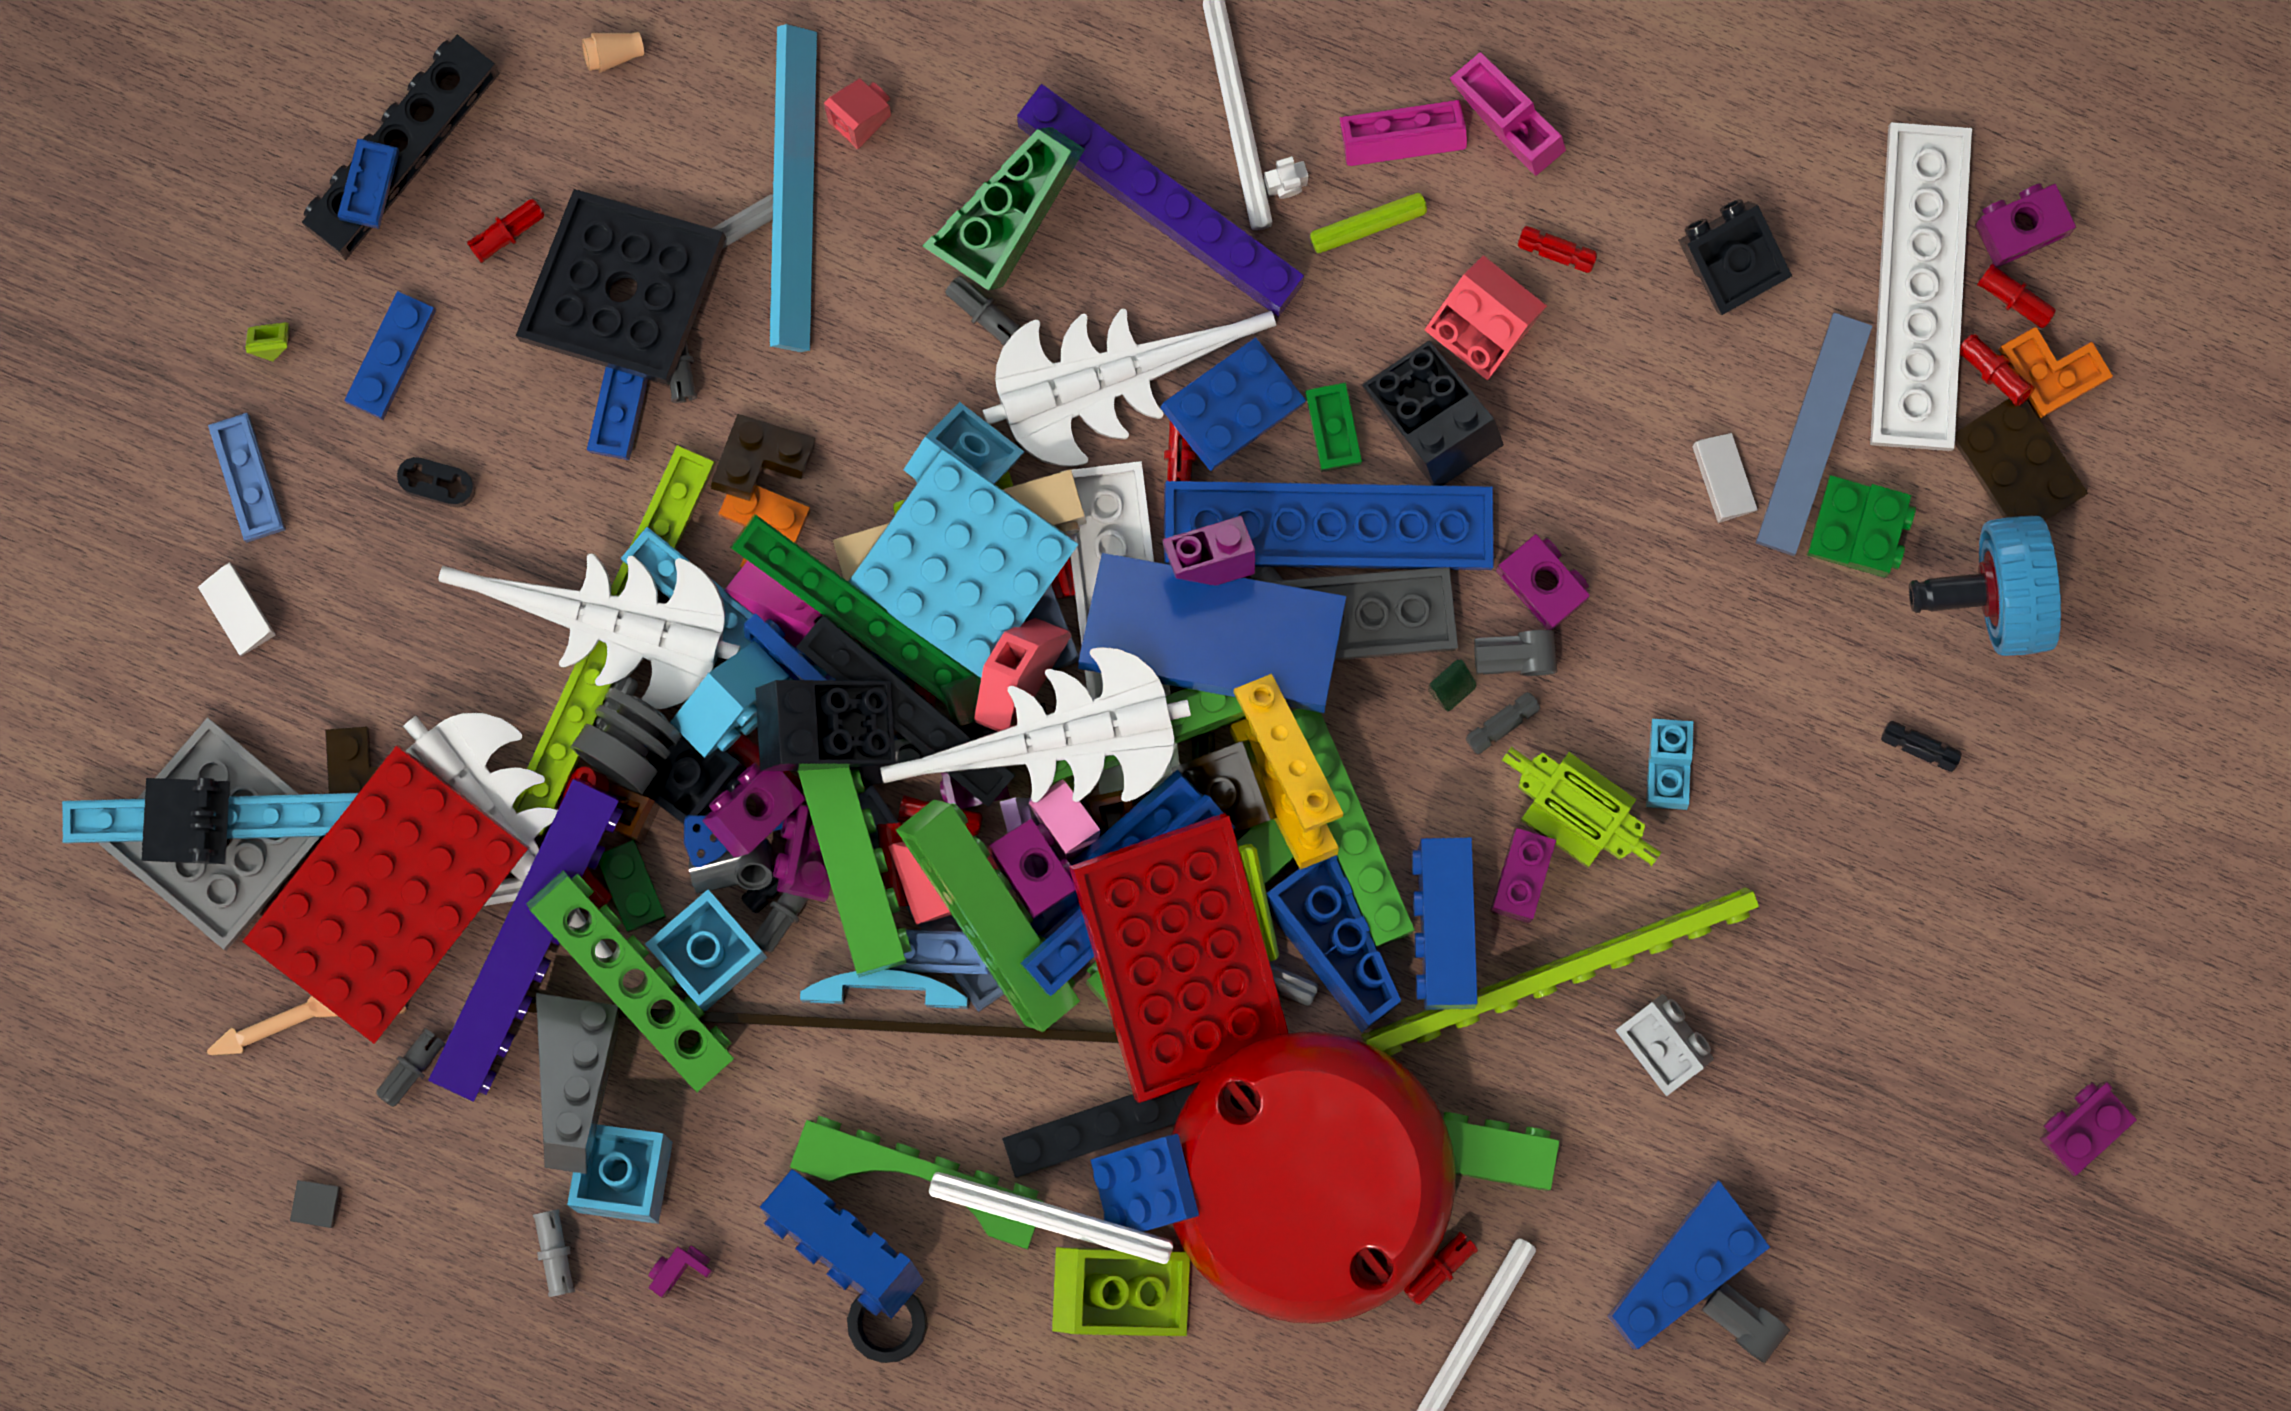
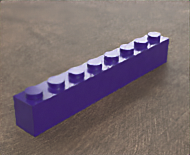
M1042 83L1018 113V127L1031 136L1040 128L1053 127L1085 148V151L1074 167L1077 171L1260 305L1272 311L1278 318L1303 286L1304 275Z
M576 776L574 777L428 1081L474 1102L479 1092L487 1095L497 1074L490 1070L496 1055L505 1058L515 1035L508 1032L515 1017L523 1020L533 1000L526 993L533 980L541 983L551 960L544 957L551 942L558 946L560 944L529 910L526 903L563 870L572 879L577 873L583 877L587 867L593 870L596 869L605 850V847L598 845L605 830L613 833L624 811L616 807L620 797Z

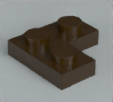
M737 414L712 478L711 489L750 501L763 468L802 479L815 446V438Z
M366 726L325 729L329 794L359 793L379 768L371 767L369 728Z

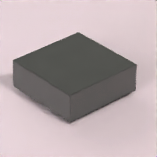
M297 1180L290 1221L333 1228L341 1187Z

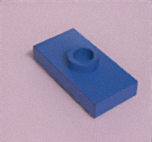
M357 139L337 216L339 220L380 229L399 155L397 147Z

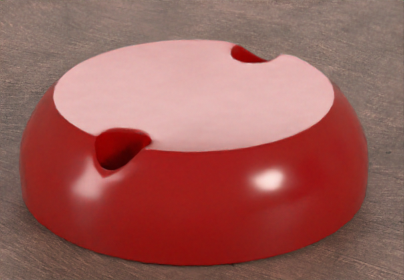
M1327 1032L1287 1033L1257 1041L1238 1050L1219 1063L1200 1081L1186 1100L1171 1135L1179 1134L1199 1212L1197 1217L1173 1223L1174 1230L1184 1251L1197 1270L1226 1297L1250 1311L1272 1319L1309 1324L1336 1322L1359 1316L1383 1305L1410 1285L1432 1260L1444 1238L1451 1218L1455 1198V1160L1448 1129L1436 1103L1417 1078L1393 1057L1370 1044L1351 1037ZM1245 1085L1253 1090L1255 1094L1254 1105L1239 1086ZM1371 1251H1380L1385 1255L1387 1259L1386 1270Z

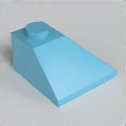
M959 402L925 436L903 470L918 483L937 454L944 448L986 479L996 484L1020 459L1024 451Z

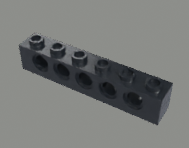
M458 34L451 42L446 40L437 48L433 55V60H435L425 73L420 71L413 77L407 87L409 93L400 104L395 102L385 111L381 119L383 124L374 135L368 134L363 138V140L389 145L397 137L408 139L407 147L402 152H399L383 215L500 74L494 62ZM448 75L460 77L459 84L454 89L443 90L440 88L441 80ZM422 106L433 107L434 113L429 120L424 122L414 120L417 109ZM351 163L348 166L342 165L337 169L330 179L329 184L331 187L322 198L317 196L308 204L303 214L305 218L302 221L305 228L344 260L348 259L373 228L342 221L337 217V207L342 201Z

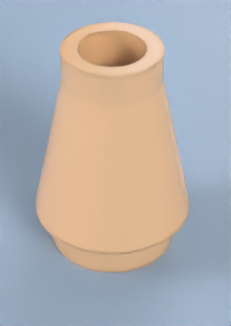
M639 32L591 33V37L582 39L583 54L589 71L598 69L599 73L635 57L644 56L643 42Z

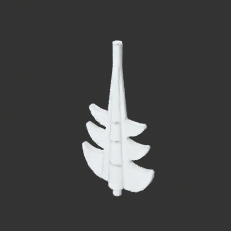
M1121 309L1114 317L1108 330L1107 351L1098 353L1088 337L1087 315L1081 314L1070 325L1063 338L1061 362L1052 363L1045 356L1040 345L1039 320H1033L1014 332L1002 348L996 365L995 376L996 388L1001 404L982 410L983 415L989 425L1006 419L1018 444L1027 453L1044 463L1061 467L1084 465L1088 462V457L1079 449L1074 441L1071 431V420L1080 415L1083 421L1095 432L1109 438L1126 440L1129 437V433L1122 427L1114 409V399L1123 395L1136 411L1148 417L1161 419L1163 411L1159 408L1152 395L1150 381L1239 338L1276 326V321L1272 311H1268L1233 324L1137 345L1129 331L1127 310Z
M595 554L587 555L586 578L580 591L484 577L442 566L440 570L439 582L482 593L569 628L568 646L559 661V666L563 668L576 664L586 658L596 647L598 641L606 643V664L601 674L595 680L597 686L616 683L628 677L640 665L643 658L651 661L652 677L650 685L641 699L656 709L669 708L686 702L706 675L713 670L718 657L728 660L740 651L739 645L722 641L726 615L724 602L716 584L701 568L682 558L675 560L677 583L674 593L667 603L658 602V590L654 577L647 567L635 556H628L627 558L628 580L620 596L611 595L609 574Z
M1093 648L1090 650V655L1097 662L1103 679V692L1100 697L1093 699L1087 689L1072 676L1061 671L1047 669L1045 675L1051 681L1056 693L1057 704L1055 712L1046 715L1042 706L1033 696L1015 686H1009L1007 691L1014 702L1017 713L1016 726L923 758L881 767L883 782L888 783L925 774L1026 764L1032 783L1031 800L1039 802L1053 783L1056 762L1066 760L1074 776L1072 799L1075 802H1079L1099 782L1104 768L1105 756L1114 755L1120 762L1124 774V790L1121 799L1124 802H1128L1148 792L1163 777L1172 759L1174 749V734L1171 720L1191 716L1188 700L1167 704L1160 679L1137 656L1119 649Z
M462 713L443 720L430 731H428L417 716H414L403 725L416 741L406 751L530 847L511 871L523 883L540 849L534 839L540 831L553 822L558 810L537 807L516 813L513 808L516 798L525 789L543 783L545 777L534 771L516 767L500 769L490 773L486 766L490 756L497 749L510 742L521 740L522 734L503 719L484 713ZM579 908L572 910L567 917V922L571 927H581L587 922ZM603 940L599 941L595 947V955L598 957L607 958L613 954Z

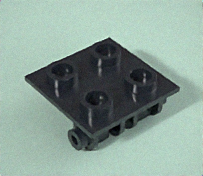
M146 778L141 861L225 864L230 781H214L212 778H197V780Z

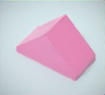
M1062 779L1050 787L1039 802L1031 800L1028 803L1039 823H1043L1056 843L1053 845V848L1059 859L1066 858L1070 863L1099 839L1100 829L1081 802L1073 801V791Z

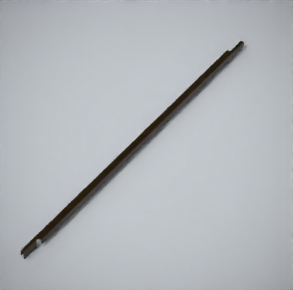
M532 997L533 1000L526 1013H537L536 997ZM618 1007L619 1018H628ZM651 1009L650 1011L651 1016L654 1018H663L670 1012V1010ZM704 1012L705 1014L699 1018L702 1022L1119 1044L1116 1032L1046 1029L1044 1032L1033 1028Z

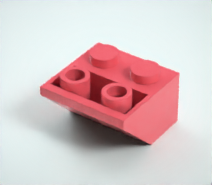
M1483 255L1461 277L1424 330L1488 381L1528 333L1547 305Z

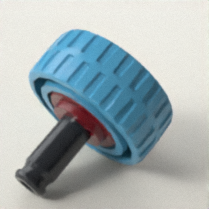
M2017 516L1989 520L1984 523L1979 540L1978 573L1929 578L1923 582L1912 580L1909 583V600L1912 611L1920 613L1921 610L1933 612L1982 607L1988 635L1997 654L2002 656L2028 655L2053 650L2057 646L2060 636L2061 597L2055 550L2050 531L2044 519L2039 516Z

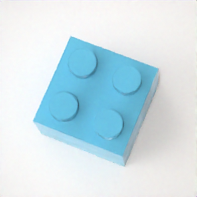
M754 641L710 671L670 723L704 758L717 748L724 752L737 741L741 735L740 732L746 736L758 726L755 688L775 680H787L789 675Z
M709 889L645 943L649 950L704 1012L768 958Z
M597 1125L587 1173L573 1172L567 1205L577 1213L659 1224L673 1142L664 1133Z

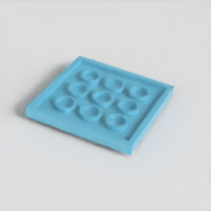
M942 448L848 582L885 608L892 617L982 678L983 666L1004 631L1013 627H1020L1074 552L1078 542Z

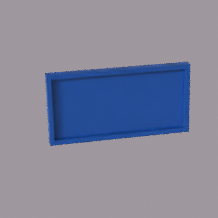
M1102 553L1078 660V669L1101 673L1097 662L1090 655V650L1102 647L1119 649L1137 656L1147 664L1160 679L1161 684L1235 697L1233 693L1235 688L1272 674L1289 707L1325 713L1346 596L1247 578H1240L1214 586L1177 579L1171 565Z

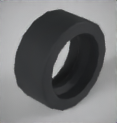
M859 1294L851 1304L847 1317L848 1335L855 1349L867 1359L880 1363L899 1362L913 1355L923 1343L927 1330L926 1311L920 1299L915 1294H912L904 1304L912 1318V1328L907 1339L894 1348H882L875 1346L869 1341L863 1331L862 1320L867 1309L857 1300L861 1296Z

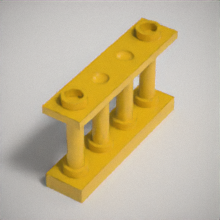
M1269 674L1235 688L1233 693L1246 719L1231 724L1230 733L1235 743L1249 739L1277 816L1274 820L1299 869H1304L1338 855L1339 847L1327 823L1343 817L1344 813L1273 675Z

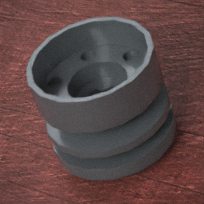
M610 688L604 698L617 712L599 705L595 712L607 724L605 730L586 724L570 748L583 760L613 781L632 792L642 795L658 772L645 758L646 755L650 753L667 759L670 751L657 739L659 738L676 746L682 735L660 711L636 696L627 695L617 689Z

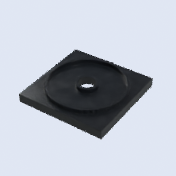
M573 189L516 337L520 342L669 385L725 243L726 236L722 231ZM622 278H630L636 281L637 290L629 300L624 302L611 300L610 290L616 281Z

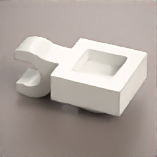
M1292 156L1276 161L1277 168L1264 173V184L1268 197L1277 194L1280 199L1295 196L1301 193V187L1307 186L1308 173L1304 161L1294 164Z

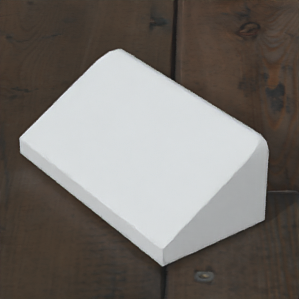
M1732 433L1696 441L1692 447L1718 523L1757 511L1758 509Z
M230 562L198 586L240 656L245 655L276 636L239 573Z

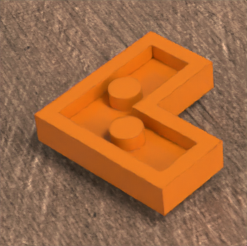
M2037 327L2005 343L1998 349L2001 355H2005L2010 360V366L2035 387L2028 400L2040 419L2113 377L2093 342L2057 361Z
M756 485L750 501L727 494L718 514L720 517L744 527L753 514H756L797 544L811 509L808 506ZM743 558L740 568L747 562L745 558Z

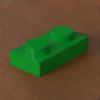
M1346 382L1305 390L1321 472L1361 465L1362 459Z
M632 840L603 852L599 866L626 931L630 933L665 918L666 914L636 842Z

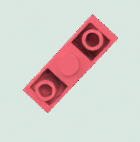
M1037 618L1023 623L1020 627H1013L1004 631L983 666L974 717L976 723L997 732L1016 726V708L1007 691L1008 687L1015 686L1035 698L1047 678L1045 671L1053 668L1071 638L1070 631Z

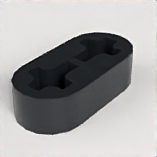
M412 457L401 463L397 470L399 485L407 494L414 497L460 508L470 503L475 495L476 487L472 478L467 472L456 467L424 458ZM417 467H422V473L426 477L432 478L433 481L432 484L419 481L416 487H411L412 482L406 475L408 472H415ZM456 478H461V483L466 487L465 493L458 492L455 498H451V493L448 489L439 486L441 481L452 484L456 481Z

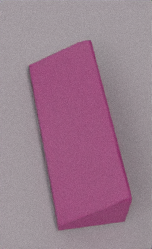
M1460 100L1339 117L1345 159L1348 166L1464 150L1467 147L1466 125Z

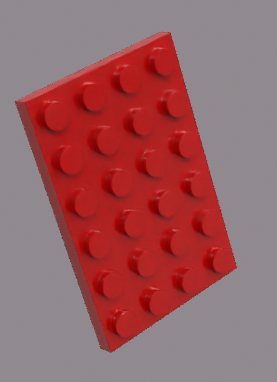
M396 745L242 942L375 1044L530 847L400 745Z
M1223 813L1069 866L1133 1096L1137 1102L1141 1103L1200 1082L1219 1063L1238 1050L1257 1041L1288 1033L1229 815Z

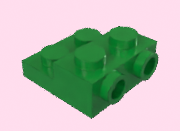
M1830 475L1826 483L1806 555L1886 578L1890 574L1891 568L1899 569L1903 559L1905 546L1898 543L1902 529L1909 531L1913 523L1916 507L1909 505L1912 495L1875 484L1866 486Z

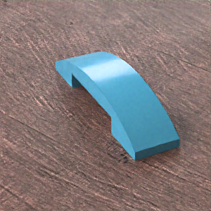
M882 970L862 977H858L856 971L839 974L821 980L800 991V1000L803 1003L844 1004L845 988L926 991V1007L968 1009L967 997L946 984L918 974L895 970Z

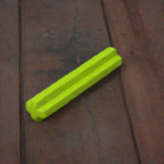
M1417 192L1314 230L1310 234L1311 243L1317 253H1323L1423 216L1427 213V205L1422 194Z
M1244 844L1238 846L1267 956L1269 961H1273L1278 958L1279 950L1257 849L1252 844Z

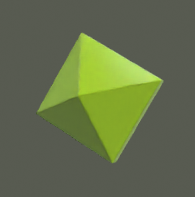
M289 323L249 327L245 346L246 352L273 362L288 346Z

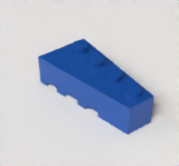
M1472 837L1421 839L1417 850H1412L1413 875H1418L1419 891L1413 892L1414 916H1420L1421 933H1415V958H1422L1423 974H1416L1417 1000L1424 999L1425 1010L1475 1009L1477 1006Z
M1335 855L1304 869H1298L1267 892L1266 895L1273 919L1357 1028L1363 1033L1392 1011L1401 1002V999L1383 958L1375 947L1369 933L1368 924L1359 911L1352 895L1351 886L1347 877H1344L1337 861L1338 857Z
M792 1169L760 1206V1209L768 1218L764 1222L765 1226L782 1240L788 1234L799 1244L795 1250L811 1264L814 1265L818 1260L830 1269L826 1275L840 1288L846 1290L850 1285L858 1291L861 1296L857 1300L872 1314L877 1316L882 1311L892 1319L924 1281L917 1268L907 1256L901 1252L898 1254L877 1233L873 1232L871 1236L867 1234V1228L856 1217L843 1208L839 1211L835 1208L836 1203L830 1197Z
M1719 1180L1714 1181L1607 1317L1633 1350H1638L1763 1254L1770 1246Z

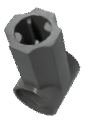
M1532 630L1520 632L1518 636L1474 639L1476 675L1520 672V675L1541 676L1557 673L1555 632L1553 630Z
M765 838L749 854L736 858L727 850L720 858L702 867L693 866L689 859V872L695 892L704 893L708 889L713 891L734 885H739L748 890L765 888L772 880V844Z
M1726 1283L1715 1290L1701 1310L1736 1337L1735 1341L1743 1349L1764 1364L1790 1331L1779 1319L1762 1307L1758 1309Z

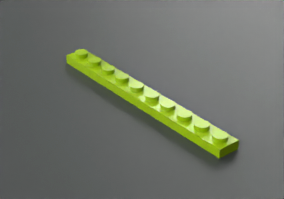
M677 445L631 545L644 529L648 527L676 550L716 465L715 462ZM624 562L611 586L612 596H620L625 589L628 580V565ZM598 641L593 651L586 658L575 664L527 767L528 770L543 775L545 781L525 789L513 803L516 813L537 807L557 809L568 780L580 759V756L570 747L586 724L595 726L598 716L595 710L599 705L603 706L605 702L604 697L612 687V684L602 686L595 684L596 678L601 674L606 664V643ZM546 826L538 834L544 837L548 826Z
M1746 887L1481 988L1477 990V1006L1475 1009L1424 1010L1361 1034L1364 1043L1370 1044L1390 1056L1403 1050L1401 1044L1416 1038L1418 1043L1433 1040L1441 1035L1440 1029L1456 1024L1457 1028H1463L1472 1025L1480 1020L1479 1014L1492 1009L1495 1010V1013H1502L1519 1005L1517 1000L1531 994H1533L1535 999L1545 997L1558 990L1557 984L1571 979L1573 984L1587 981L1595 977V970L1610 964L1611 969L1620 968L1634 962L1633 955L1649 950L1650 954H1655L1673 947L1672 940L1685 935L1688 936V939L1704 936L1712 931L1711 925L1724 920H1726L1728 925L1743 921L1750 917V910L1759 907L1754 891Z

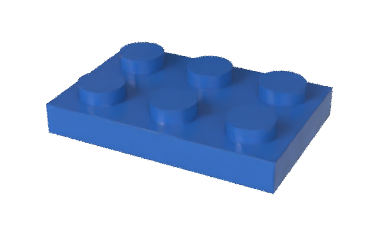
M1255 337L1164 401L1160 409L1207 468L1212 471L1302 407L1306 399Z
M1179 1134L1165 1136L1091 1159L1094 1172L1093 1177L1098 1188L1105 1221L1145 1232L1199 1216Z

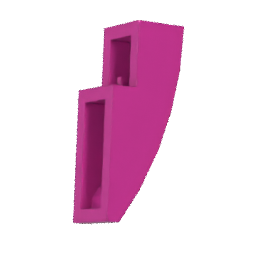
M1481 52L1450 77L1453 85L1486 125L1535 176L1566 151L1562 135L1535 110L1533 102Z

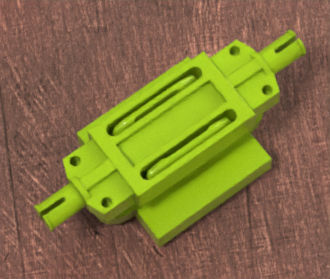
M1511 746L1501 760L1522 774L1518 789L1534 800L1521 821L1540 835L1555 839L1557 847L1587 868H1589L1602 849L1619 860L1633 852L1650 864L1651 867L1662 853L1641 838L1645 824L1628 813L1637 799L1572 753L1568 752L1561 764H1558L1544 753H1541L1531 761Z

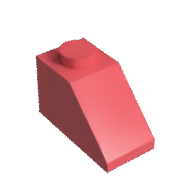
M860 78L830 96L824 102L828 123L856 149H859L891 116L890 106L887 104L890 100L889 96L874 82L868 86Z

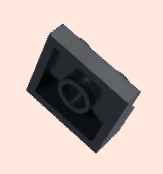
M1737 199L1724 205L1720 209L1722 216L1708 223L1707 219H1700L1691 223L1684 229L1687 235L1678 240L1695 276L1701 279L1716 312L1720 315L1731 311L1792 277L1759 205L1750 201L1743 203L1742 199Z
M682 735L676 746L665 741L663 742V745L670 751L667 759L653 755L649 760L658 772L643 794L654 800L662 809L684 825V819L688 815L707 816L712 811L709 804L724 791L728 790L731 793L741 784L737 780L738 776L747 768L726 751L722 752L719 748L704 758ZM699 824L693 826L694 832L699 830Z

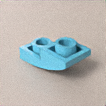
M1652 719L1646 807L1688 809L1690 765L1693 754V721Z

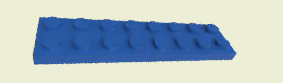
M1166 481L1164 483V539L1242 516L1255 549V567L1450 568V570H1492L1494 568L1493 487ZM1164 548V564L1171 565Z

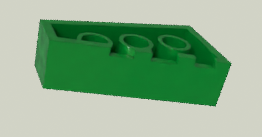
M1053 127L1037 129L1001 166L1002 168L991 179L984 182L975 192V195L960 210H957L946 221V224L922 246L987 290L1003 287L1085 151V148Z

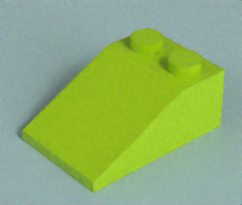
M1056 1247L1052 1331L1081 1335L1187 1336L1190 1258L1186 1252L1172 1251L1169 1261L1166 1264H1162L1114 1249Z

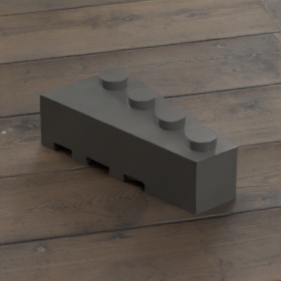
M536 993L544 1168L586 1174L619 1033L618 1006Z

